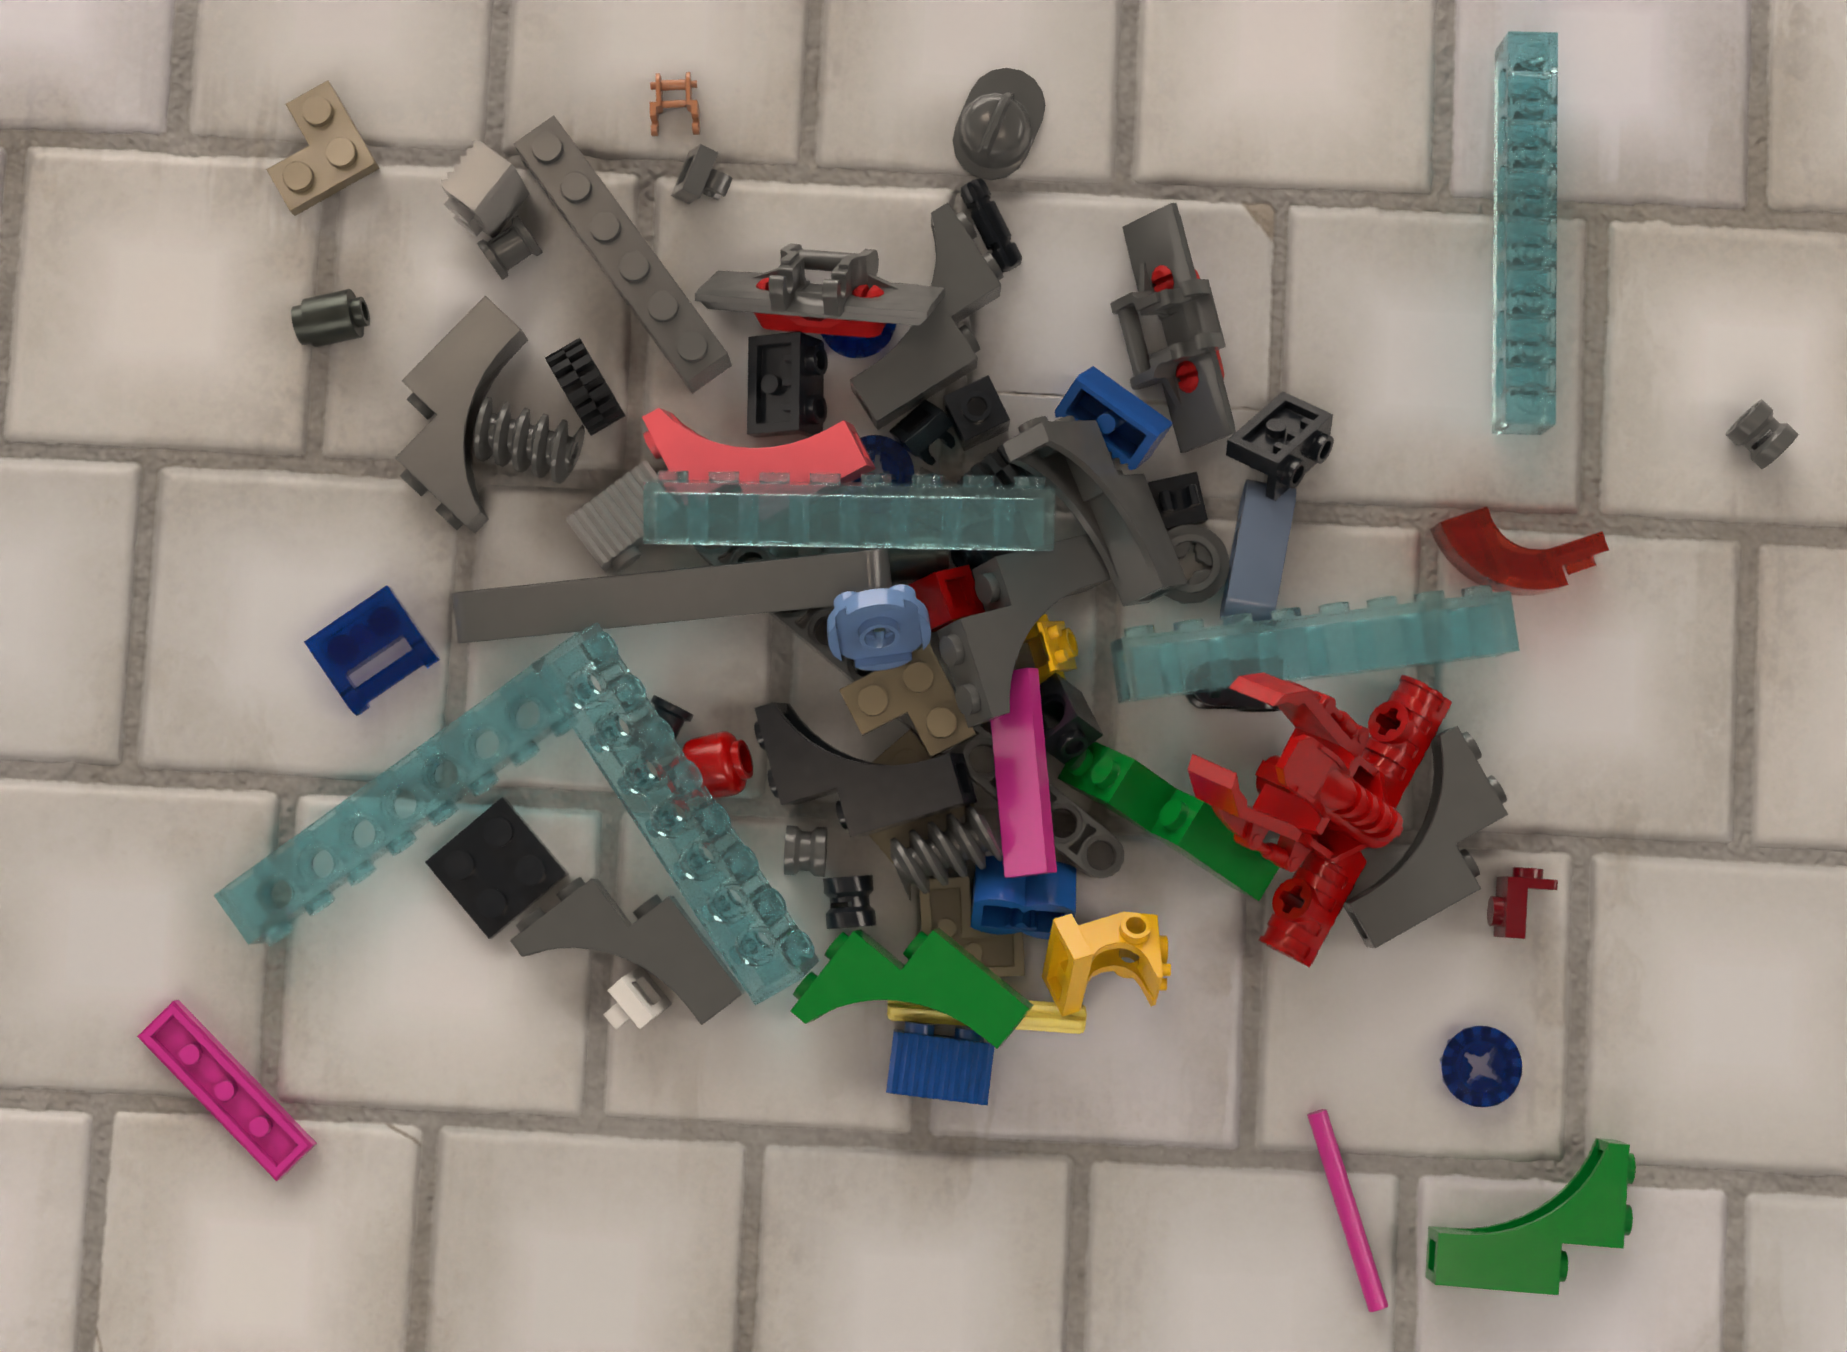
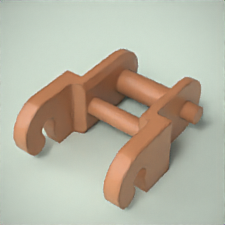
M686 72L685 79L662 80L660 73H656L655 82H650L651 90H656V102H649L650 119L652 122L651 135L659 136L658 114L663 113V108L687 107V110L691 112L693 135H700L699 104L697 100H692V88H697V80H691V72ZM685 90L686 100L663 101V91Z

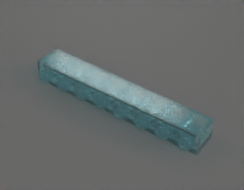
M659 470L658 479L643 482L644 544L1054 551L1056 546L1057 486H1045V476H1015V485H994V476L963 475V484H943V475L913 474L912 483H892V474L863 473L861 474L860 483L841 482V473L831 472L810 473V482L790 481V472H759V481H739V471H709V480H689V471Z
M1479 585L1461 589L1462 597L1445 599L1444 590L1415 594V602L1398 604L1396 596H1386L1366 600L1367 608L1350 610L1349 602H1336L1318 606L1319 614L1304 616L1301 614L1300 607L1271 611L1270 620L1254 622L1252 613H1243L1222 617L1223 625L1204 627L1203 619L1173 623L1174 631L1155 633L1154 625L1129 627L1124 629L1125 637L1110 643L1118 703L1229 690V686L1238 676L1263 672L1282 680L1296 682L1503 656L1520 651L1511 591L1492 593L1491 585Z

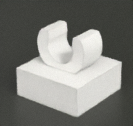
M638 966L607 990L617 1003L603 1015L616 1030L629 1020H632L641 1029L659 1016L672 1003L644 969Z

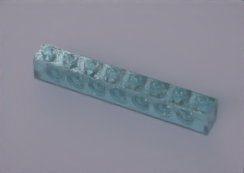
M1508 31L1495 50L1492 434L1542 435L1556 424L1558 32Z
M596 622L574 634L533 662L531 666L755 1006L801 980L820 961L815 954L811 939L798 928L787 911L784 898L776 889L771 887L760 870L754 852L742 843L731 826V820L727 811L720 804L716 803L703 784L700 770L693 762L687 759L675 741L671 726L658 715L648 700L643 683L631 674L618 654V647L614 639L604 632L599 623ZM591 675L599 682L601 691L593 685ZM619 718L628 726L629 734L622 729ZM647 761L655 767L657 776L649 770ZM675 804L684 811L686 819L678 814ZM702 847L711 852L714 861L705 855ZM730 889L740 896L742 903L732 896ZM758 932L766 936L770 945L761 940Z
M543 656L214 894V897L248 945L262 944L263 942H266L268 946L276 944L294 930L291 922L306 911L310 916H313L333 903L336 898L332 892L347 881L351 886H355L377 870L373 863L387 852H390L392 856H396L413 845L418 840L414 833L429 822L434 827L438 826L453 816L459 810L455 803L472 792L474 797H477L493 787L500 780L496 773L511 762L515 767H519L533 758L540 751L537 743L548 735L554 733L556 738L573 729L581 722L577 714L586 709V706L550 658ZM535 702L540 710V718L535 726L529 729H522L517 723V711L523 704ZM493 731L499 740L498 750L492 757L482 759L476 751L477 739L483 733ZM452 761L457 768L458 776L452 786L443 789L437 784L435 773L441 763ZM409 790L416 798V809L411 816L403 819L395 811V800L400 793ZM368 820L375 829V837L368 847L361 848L355 842L354 830L360 822ZM322 850L328 851L334 862L331 873L325 878L319 877L313 868V860ZM280 880L286 881L292 890V898L288 905L283 908L277 906L272 898L273 888Z

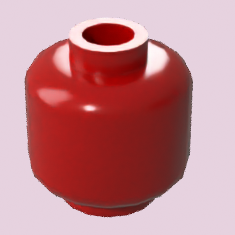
M721 731L687 741L682 748L681 759L675 762V774L682 789H688L695 799L708 802L742 792L746 787L747 779L753 776V761L750 750L744 740H737L733 734Z

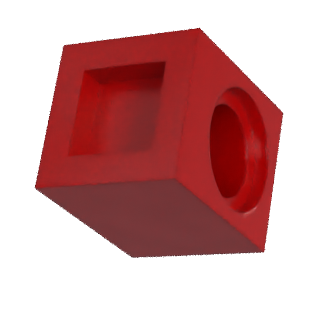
M969 565L934 572L908 585L915 590L916 598L924 603L928 610L931 633L937 632L939 629L961 618L985 612L982 602L977 597L975 581Z

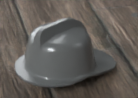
M1011 68L992 70L978 79L971 89L958 118L952 140L955 157L964 170L976 178L996 180L1006 178L1020 168L1028 156L1043 121L1046 106L1043 91L1035 79L1021 70Z

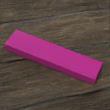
M1023 668L1013 670L1010 688V713L991 720L1005 878L1057 872L1039 672L1037 668Z
M174 1000L137 1036L276 1181L282 1179L317 1144L180 1000Z

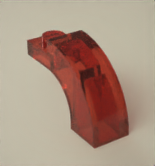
M1487 506L1441 521L1430 529L1441 552L1460 573L1480 586L1492 591L1517 596L1540 595L1559 590L1569 585L1563 567H1565L1567 575L1597 566L1594 557L1609 550L1602 531L1549 549L1522 547L1510 541L1499 531L1492 520Z

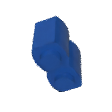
M986 856L985 869L981 870L975 864L970 927L989 934L1007 935L1022 932L1031 937L1049 940L1053 919L1072 914L1075 919L1077 868L1056 861V873L1005 878L1003 861H998L994 856Z

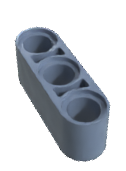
M1246 479L1241 495L1229 559V573L1223 591L1220 620L1270 629L1277 606L1297 491L1295 488H1289L1274 501L1266 497L1267 483Z

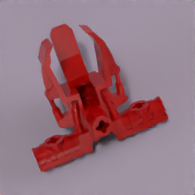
M1264 672L1238 676L1229 686V689L1268 705H1277L1295 726L1282 755L1271 756L1266 761L1262 760L1255 773L1257 776L1256 788L1259 796L1253 807L1247 805V799L1239 789L1236 772L1192 753L1187 770L1195 798L1212 806L1216 816L1234 833V841L1250 850L1259 851L1266 860L1273 862L1274 865L1282 869L1295 872L1291 879H1287L1276 889L1272 899V908L1275 914L1271 915L1267 923L1268 928L1264 936H1260L1259 941L1309 968L1317 957L1318 951L1323 942H1325L1337 916H1339L1348 895L1352 892L1360 873H1362L1367 864L1361 850L1367 847L1374 849L1384 847L1395 837L1399 838L1404 829L1402 827L1403 819L1396 808L1402 799L1405 789L1409 786L1418 765L1422 762L1431 741L1436 736L1440 724L1450 710L1452 702L1448 698L1444 697L1439 691L1428 687L1429 685L1412 677L1401 675L1396 691L1393 690L1387 702H1383L1374 709L1368 721V728L1357 724L1348 713L1338 710L1335 706L1336 700L1332 696L1319 691H1313L1295 682L1282 680ZM1269 830L1280 834L1277 844L1263 842Z

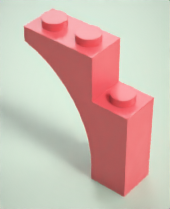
M657 408L642 417L648 428V431L643 433L648 448L656 459L663 458L670 472V475L666 476L665 479L672 495L679 503L684 501L687 506L698 509L743 485L745 490L740 492L739 495L749 515L753 519L759 517L761 522L773 525L876 469L854 425L845 420L818 434L794 443L774 447L748 448L711 441L684 425L673 413L661 408Z

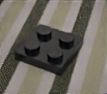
M505 797L500 798L425 862L488 939L494 938L569 874Z

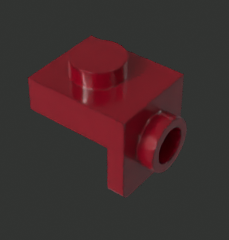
M1512 867V877H1497L1496 896H1490L1487 906V921L1489 926L1494 927V937L1526 939L1528 889L1557 890L1558 880L1543 879V869Z

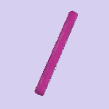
M1327 1109L1307 1114L1368 1311L1375 1312L1388 1307V1303Z

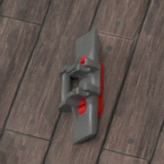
M1170 203L1122 227L1138 292H1131L1111 302L1110 306L1112 313L1118 314L1134 375L1130 379L1132 389H1143L1162 382L1180 453H1186L1236 433L1223 381L1224 369L1219 349L1226 347L1209 279H1200L1198 272L1194 269L1177 203ZM1138 311H1140L1141 316L1158 315L1159 320L1161 319L1168 347L1152 353V358H1149Z
M790 243L780 250L781 265L777 269L765 273L717 271L695 293V301L701 302L707 309L754 313L764 329L871 338L881 335L886 323L919 326L931 315L945 297V288L891 283L878 277L879 258L876 249H865L861 253L806 250L802 249L800 244ZM805 269L832 271L831 279H824L823 284L810 283V281H806Z

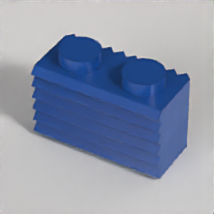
M1094 366L1077 376L1055 409L1056 418L1072 415L1075 421L1096 420L1108 451L1112 454V459L1119 458L1120 464H1128L1129 470L1137 469L1152 456L1173 424Z
M905 1021L904 1030L894 1029L886 1093L988 1105L994 1046L984 1040L982 1036L972 1029L955 1027L954 1036L934 1034V1024Z

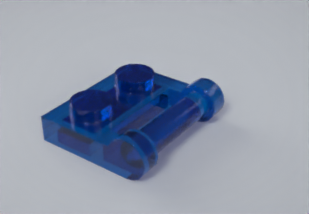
M388 585L304 641L346 705L356 716L370 708V701L423 665L429 668L440 660L431 643L423 635L393 589ZM403 638L407 640L412 650L356 687L349 675Z

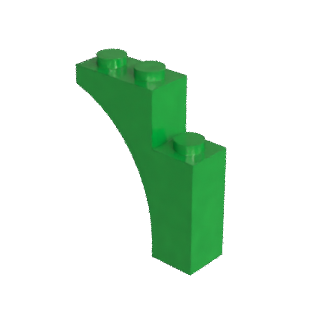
M1098 742L1092 743L1081 755L1065 763L1064 768L1057 777V779L1072 789L1113 811L1173 848L1231 888L1257 901H1260L1280 868L1274 865L1273 862L1266 860L1259 851L1250 850L1234 841V833L1221 822L1212 806L1175 788L1137 760Z
M940 928L932 930L929 935L923 931L919 932L903 952V955L909 959L905 965L860 929L853 931L850 936L842 932L833 941L824 954L830 961L818 976L811 971L798 985L793 993V996L798 1001L790 1012L807 1024L831 1010L852 1003L872 1000L909 1002L932 1008L953 1017L967 1025L998 1049L1034 1005Z
M1596 1138L1589 1155L1570 1182L1550 1200L1523 1216L1503 1223L1474 1228L1428 1226L1425 1277L1435 1285L1559 1295V1283L1565 1282L1568 1274V1257L1566 1251H1562V1243L1624 1249V1235H1630L1633 1223L1631 1206L1626 1204L1627 1185L1633 1183L1636 1173L1634 1154L1629 1153L1630 1145L1618 1140Z

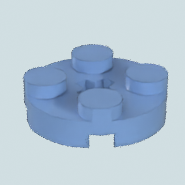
M904 584L894 585L889 589L879 588L861 592H843L834 599V609L827 619L828 645L831 653L840 661H842L841 654L846 658L854 659L855 668L862 670H888L905 665L912 660V651L919 648L921 644L924 651L931 639L928 610L924 603L916 598L915 590ZM884 628V631L874 632V629Z

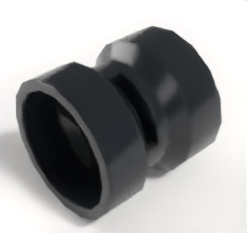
M873 875L823 878L824 894L830 898V909L826 913L827 929L876 925L875 910L870 906L869 895L874 890ZM848 902L852 903V907H848Z

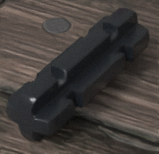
M979 178L968 182L961 187L960 195L967 209H972L971 218L987 250L993 251L991 254L1002 273L1008 272L1021 264L1022 255L1016 243L1010 242L1012 235L995 201L990 202L991 193L985 181Z

